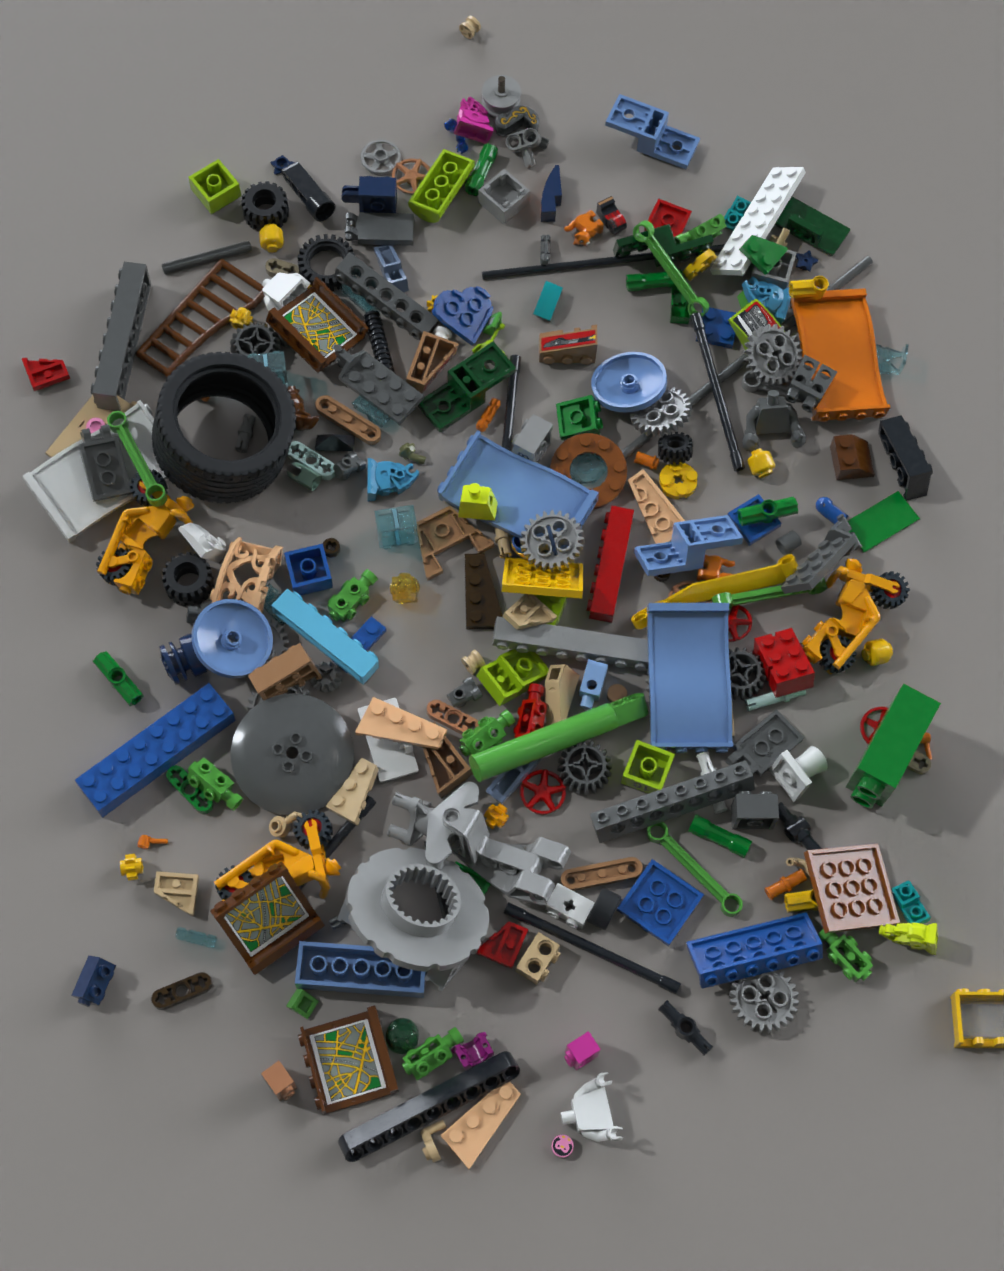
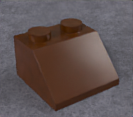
M853 434L833 437L830 450L836 481L875 476L868 441Z

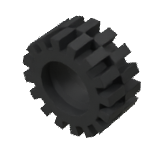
M671 432V435L664 434L658 440V457L660 456V460H663L665 463L669 461L671 465H673V462L679 465V462L683 464L685 460L689 461L693 454L692 438H689V435L684 436L685 433L683 432L681 434H678V432H675V434Z

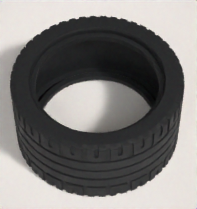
M230 352L201 354L198 357L195 356L183 362V365L180 364L176 370H173L163 384L159 394L151 437L153 453L156 456L155 459L161 471H164V475L169 478V481L175 484L177 488L182 489L184 493H189L194 498L198 497L200 500H208V502L236 503L240 502V500H247L249 497L252 498L266 490L275 481L283 467L296 429L294 402L281 378H278L275 372H272L268 366L265 367L260 361L257 362L256 359H250L246 355L232 354ZM216 396L231 398L245 404L257 414L266 429L268 444L255 455L245 459L229 461L212 458L198 451L188 442L180 429L177 416L186 406L199 399Z

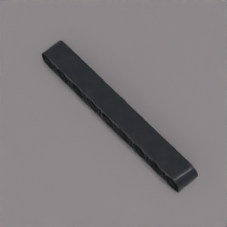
M501 1052L344 1133L338 1140L340 1149L348 1162L358 1161L515 1079L520 1074V1067L510 1052Z

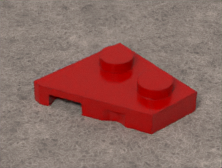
M22 358L34 391L70 379L63 360L39 358V361L28 360V358Z
M508 921L498 932L489 937L475 954L512 969L528 929Z

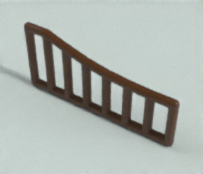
M220 259L135 353L136 356L166 377L170 376L173 370H176L180 364L182 365L209 337L230 323V314L233 309L238 310L205 288L206 285L213 281L245 302L246 305L243 308L250 311L257 307L265 297L262 291L264 288L262 284L224 259ZM224 268L259 291V293L252 299L216 274ZM200 293L230 314L220 319L193 300ZM188 306L214 323V325L205 330L181 313ZM175 320H178L200 336L194 342H191L169 326ZM163 333H166L187 348L179 355L157 339ZM151 346H154L173 359L174 362L169 368H166L145 352Z

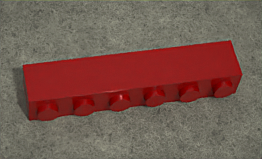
M611 505L610 512H606L604 523L608 524L607 530L603 529L601 541H604L603 547L599 546L597 558L601 559L600 565H595L594 576H597L596 582H592L590 593L593 594V599L588 600L586 610L590 612L589 619L609 623L613 621L634 514L633 509Z

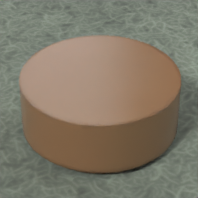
M614 684L608 689L607 699L610 703L627 697V690L623 685Z

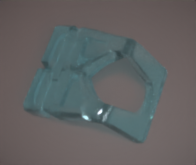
M876 344L879 372L882 374L899 375L906 364L909 344H905L901 352ZM903 357L899 369L890 362L894 358Z

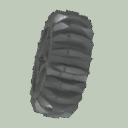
M259 321L256 325L250 322V326H246L243 323V329L237 328V333H233V339L230 341V351L232 354L246 355L248 358H254L257 362L260 361L261 363H263L262 355L268 354V363L274 364V358L278 359L279 352L281 351V341L278 333L274 332L272 327L268 328L266 323L262 326Z
M738 647L735 648L734 652L729 649V663L732 665V671H730L731 694H733L734 700L737 696L744 700L745 695L748 698H752L753 693L759 694V689H763V682L767 680V677L764 675L765 668H761L763 662H758L760 655L754 657V651H750L749 654L746 652V647L743 648L742 652ZM754 672V673H755V681H754L753 683L749 684V683H748V680H749L748 676H750L751 673Z
M584 741L581 742L580 746L576 744L574 748H566L567 752H561L563 758L558 759L560 765L557 767V771L561 772L559 778L564 779V786L570 783V791L575 787L577 788V794L584 790V794L588 795L589 789L596 793V787L602 790L604 787L603 783L608 784L609 779L607 777H611L612 772L610 769H612L613 765L608 763L611 757L605 756L607 750L599 751L601 748L600 744L593 747V741H590L589 745H586ZM581 754L579 761L569 764L573 757ZM588 755H591V756H593L594 758H596V759L598 760V762H597V761H592V760L588 757ZM584 760H585L586 768H588V770H587V772H586V775H585V770H584V768L582 767ZM601 771L598 777L589 781L590 774ZM571 772L580 775L582 780L575 778Z

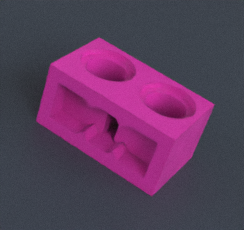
M588 1031L566 1046L564 1059L570 1068L574 1066L577 1071L597 1058L601 1049Z

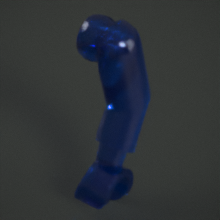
M451 118L444 122V127L447 131H455L457 126L455 119ZM456 135V141L458 142L457 152L461 151V154L468 150V145L465 142V137Z

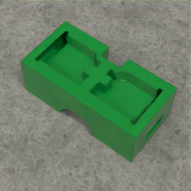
M672 284L670 323L688 324L690 318L688 312L689 303L676 285Z

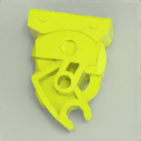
M900 923L896 924V926L886 924L879 927V934L890 941L901 945H910L912 949H925L928 953L936 955L938 941L937 923L929 925Z

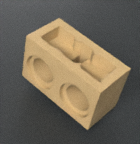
M538 932L517 965L516 972L538 985L540 980L544 982L550 972L547 968L551 962L555 964L561 954L558 952L560 945ZM546 946L551 950V953L542 955L539 949ZM531 964H536L540 970L537 973H532L528 967Z

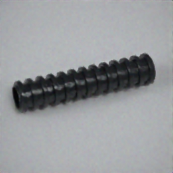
M375 310L365 313L364 319L366 326L369 328L368 335L374 358L394 372L395 369L380 313Z

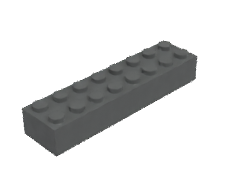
M124 261L123 267L119 269V284L115 285V300L111 302L112 313L111 317L107 318L108 330L103 335L104 346L103 350L99 351L100 363L95 368V383L91 385L94 403L100 409L121 411L117 396L125 400L152 285L146 264Z

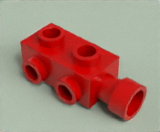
M535 683L529 684V697L527 700H522V705L518 708L519 719L518 724L513 729L514 738L543 728L548 706L547 703L540 700L544 695V686Z

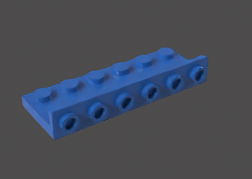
M807 912L686 942L688 952L699 975L702 989L823 958V944Z

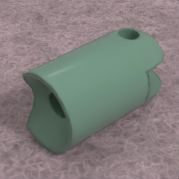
M298 462L291 463L301 469V473L299 476H296L287 471L288 476L297 483L314 491L319 486L322 475Z

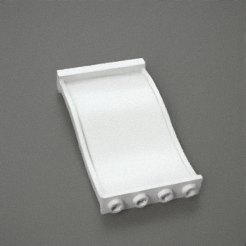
M139 400L136 405L125 412L129 422L128 429L149 469L159 472L165 480L167 477L164 475V471H161L152 448L151 437L154 418L151 415L152 410L147 404H143ZM117 419L112 425L118 426L123 423L124 419ZM110 429L111 437H118L129 482L133 484L131 479H136L135 474L138 472L118 434ZM99 430L91 434L92 440L102 438ZM82 439L62 450L32 472L23 475V480L69 543L74 541L78 535L135 499L132 494L93 502L78 447L79 444L83 443Z

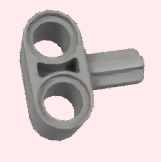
M533 128L510 134L506 138V146L512 152L522 153L525 167L535 165L532 148L537 147L541 143V135ZM536 134V139L533 142H529V135ZM514 139H518L519 145L514 148L511 147V142Z

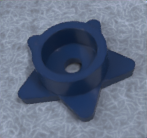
M281 155V157L276 158L275 161L270 163L275 168L274 174L277 175L281 173L283 168L294 162Z
M810 250L804 254L796 253L798 260L796 268L810 272L812 265L818 263V259L812 257Z

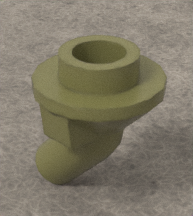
M405 443L400 447V457L424 464L426 457L414 453V443Z

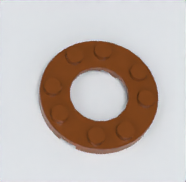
M593 433L575 435L564 441L557 448L552 457L550 469L572 479L570 466L576 457L584 453H593L600 456L606 463L607 477L600 486L593 488V490L599 492L598 502L593 509L604 507L615 500L624 488L627 478L625 457L613 441L602 435Z

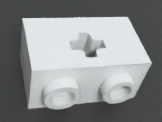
M557 883L546 904L545 910L553 918L558 919L560 917L566 920V924L570 927L582 929L595 902ZM569 904L572 905V909H570L569 911L565 910V908L568 907Z

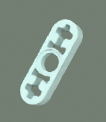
M298 441L291 442L287 455L292 461L303 464L322 475L323 480L334 478L333 462ZM298 448V449H299V453H298V452H295V453L293 454V453H292V449L296 450V449ZM309 457L317 459L314 464L306 463V459ZM323 468H330V472L324 473Z

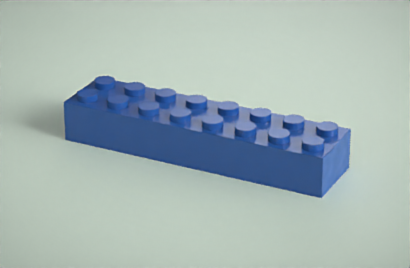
M208 683L75 779V782L103 818L165 773L170 767L176 765L235 722L234 713L212 685Z

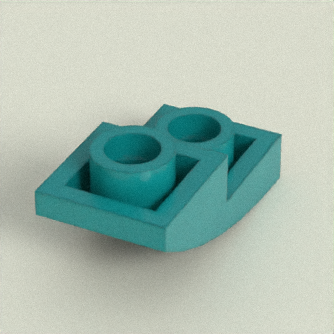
M737 195L731 208L728 209L724 216L726 228L734 231L751 204L750 201Z
M546 281L533 315L550 321L563 287Z
M909 880L891 888L893 897L908 923L924 924L930 921L931 916L920 902V895Z

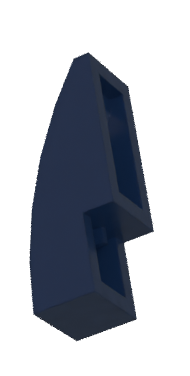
M555 165L544 186L540 211L541 222H555L556 206H561L562 190L559 165Z

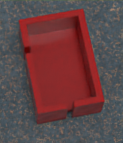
M792 628L775 632V636L768 634L754 638L755 657L760 655L758 662H763L761 668H765L764 675L767 677V681H769L775 698L814 687L815 672Z

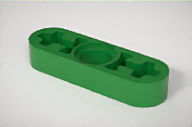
M175 765L167 770L166 776L169 783L198 813L207 814L212 811L213 801L206 799L204 792L199 787L191 795H187L184 792L185 787L190 784L186 780L188 779V773L181 766ZM174 772L177 774L180 772L179 775L184 781L182 784L177 778L173 779L172 774ZM198 795L202 801H207L208 806L206 808L204 806L200 807V803L196 799Z

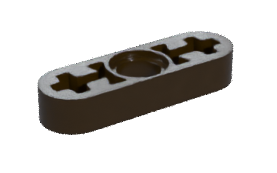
M199 972L156 990L152 994L151 1001L157 1009L165 1010L208 992L212 987V980L207 973ZM200 978L208 980L204 988H201L200 985L195 986L194 989L196 991L192 993L189 982L192 981V984L196 985L199 983ZM181 985L188 988L187 994L183 997L176 995V989ZM172 990L175 1000L172 1001V998L168 997L162 1005L160 1002H156L160 994L166 997L170 995L168 991Z

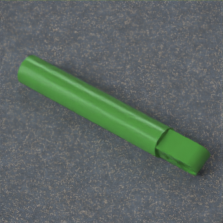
M635 693L609 704L605 703L470 755L469 764L476 780L481 782L645 717L649 714L645 695L643 693Z

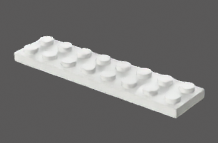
M804 167L772 168L744 213V216L721 250L718 258L710 268L712 275H744L751 261L739 251V248L751 235L766 239L806 173Z

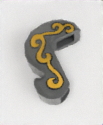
M515 106L510 110L507 117L504 113L496 117L495 132L499 136L506 137L522 125L526 129L533 128L538 132L539 117L528 106Z

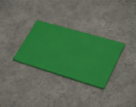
M897 491L848 520L852 528L849 533H855L862 545L861 550L865 553L920 518L900 492Z

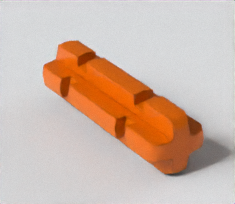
M496 398L491 399L490 405L486 407L480 417L481 419L476 424L477 430L484 432L487 429V425L490 424L496 414V410L501 406L500 400Z

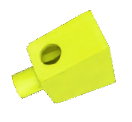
M477 483L464 485L458 517L495 521L498 502L492 489L482 487Z

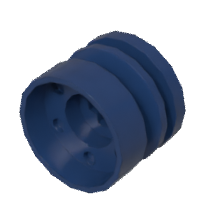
M191 633L179 638L180 648L176 649L172 642H168L171 651L168 653L164 644L159 646L164 668L175 685L180 684L177 676L180 673L184 680L187 681L186 671L191 670L195 677L207 672L206 667L200 662L194 652Z

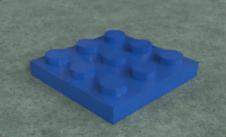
M652 859L618 906L617 911L669 947L704 894Z

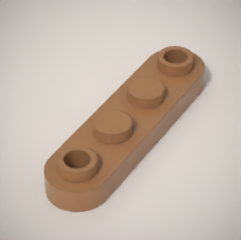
M323 395L317 398L315 406L316 411L320 415L369 445L377 444L380 441L381 430L377 425L330 396Z
M635 857L567 869L562 873L560 882L566 888L576 891L636 879L640 876L643 866L641 861ZM633 866L635 871L630 872L628 867ZM572 878L575 882L569 884L567 879Z

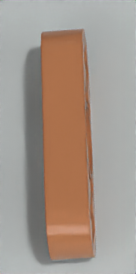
M432 700L427 705V715L429 718L461 735L468 730L467 726H472V724L475 725V728L479 726L477 719L440 700ZM439 706L440 712L434 714L432 708ZM452 714L459 717V721L455 724L448 721V717Z

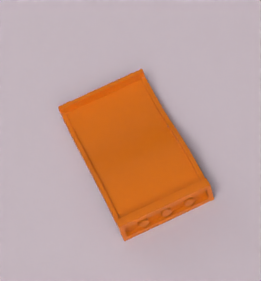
M866 288L827 290L823 297L818 300L811 297L791 298L790 308H793L797 323L802 357L807 355L820 362L811 380L815 378L822 364L837 371L818 406L812 409V421L826 422L834 419L843 421L850 418L861 420L866 417L882 418L886 416L890 409V404H887L880 378L874 329L866 301ZM804 363L813 368L812 364ZM821 372L830 377L829 373Z

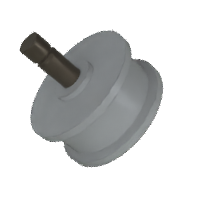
M497 75L489 78L483 84L482 106L487 110L488 115L496 118L499 114L504 113L507 117L510 110L521 103L520 85L512 77Z

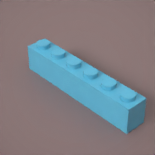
M287 588L271 605L273 614L364 685L379 668L378 657L373 652H367L363 649V645L358 640H352L347 636L348 634L343 628L334 626L329 617L320 615L316 607L311 603H305L297 592H291Z

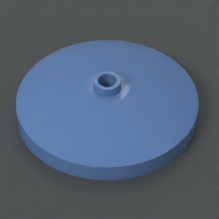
M625 352L617 354L602 362L593 373L591 379L592 392L596 401L598 400L600 405L606 409L624 413L639 411L657 402L664 394L667 387L666 370L657 358L646 353Z
M224 599L208 605L199 614L192 628V645L197 658L211 672L226 678H242L248 676L254 669L262 667L267 661L273 646V635L267 619L256 607L241 600Z

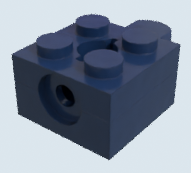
M359 176V186L345 185L342 187L341 199L344 203H359L360 212L396 213V178L389 176Z

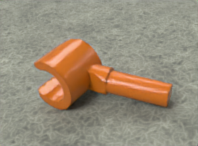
M926 732L920 743L924 744L926 756L932 760L930 751L931 735Z
M141 835L138 847L148 849L150 843L168 844V839H155L148 835Z

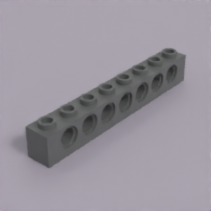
M745 760L591 813L593 827L599 843L733 798L739 792H751L755 790L754 777Z

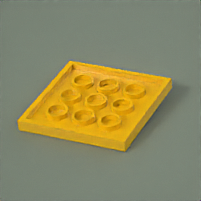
M505 557L501 592L582 599L583 563L568 562L569 568L561 565V571L554 567L553 572H551L550 567L543 571L542 565L536 569L535 562L529 564L527 559Z

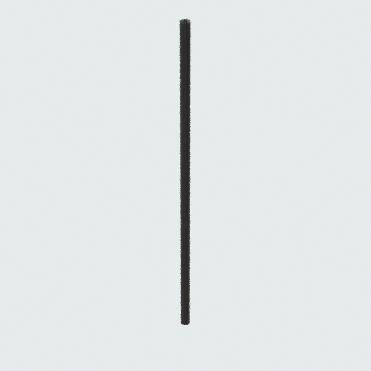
M725 244L712 245L710 249L714 253L721 252ZM652 252L632 254L626 257H606L549 265L483 271L482 279L654 260Z

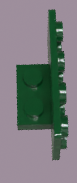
M792 196L774 224L781 229L786 228L790 230V234L830 256L836 253L850 232V228Z

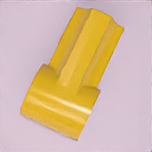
M816 276L812 280L790 281L789 296L791 298L811 297L815 300L821 299L828 288L829 282L823 276Z
M813 889L784 894V904L787 913L803 910L817 911V903L812 899V896L815 895Z

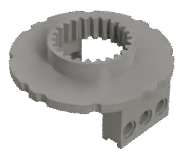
M392 848L370 856L368 862H362L355 872L356 875H352L347 888L346 898L337 920L340 922L343 920L351 925V929L356 932L363 943L372 946L374 953L378 956L389 958L393 964L403 968L427 972L424 980L427 982L429 980L439 986L440 991H443L469 957L478 951L481 945L480 941H483L487 934L489 910L484 905L485 897L480 887L468 873L462 872L459 865L453 861L444 860V866L441 870L428 866L425 858L426 850L408 848L407 850H402L400 848ZM412 880L414 883H417L420 880L423 885L429 883L430 888L436 887V892H442V898L447 899L446 905H449V914L446 915L445 919L441 918L439 923L435 920L432 924H429L428 921L421 924L419 919L412 921V916L405 917V912L398 911L399 906L393 905L395 898H392V889H395L397 884L402 885L403 881L409 883Z

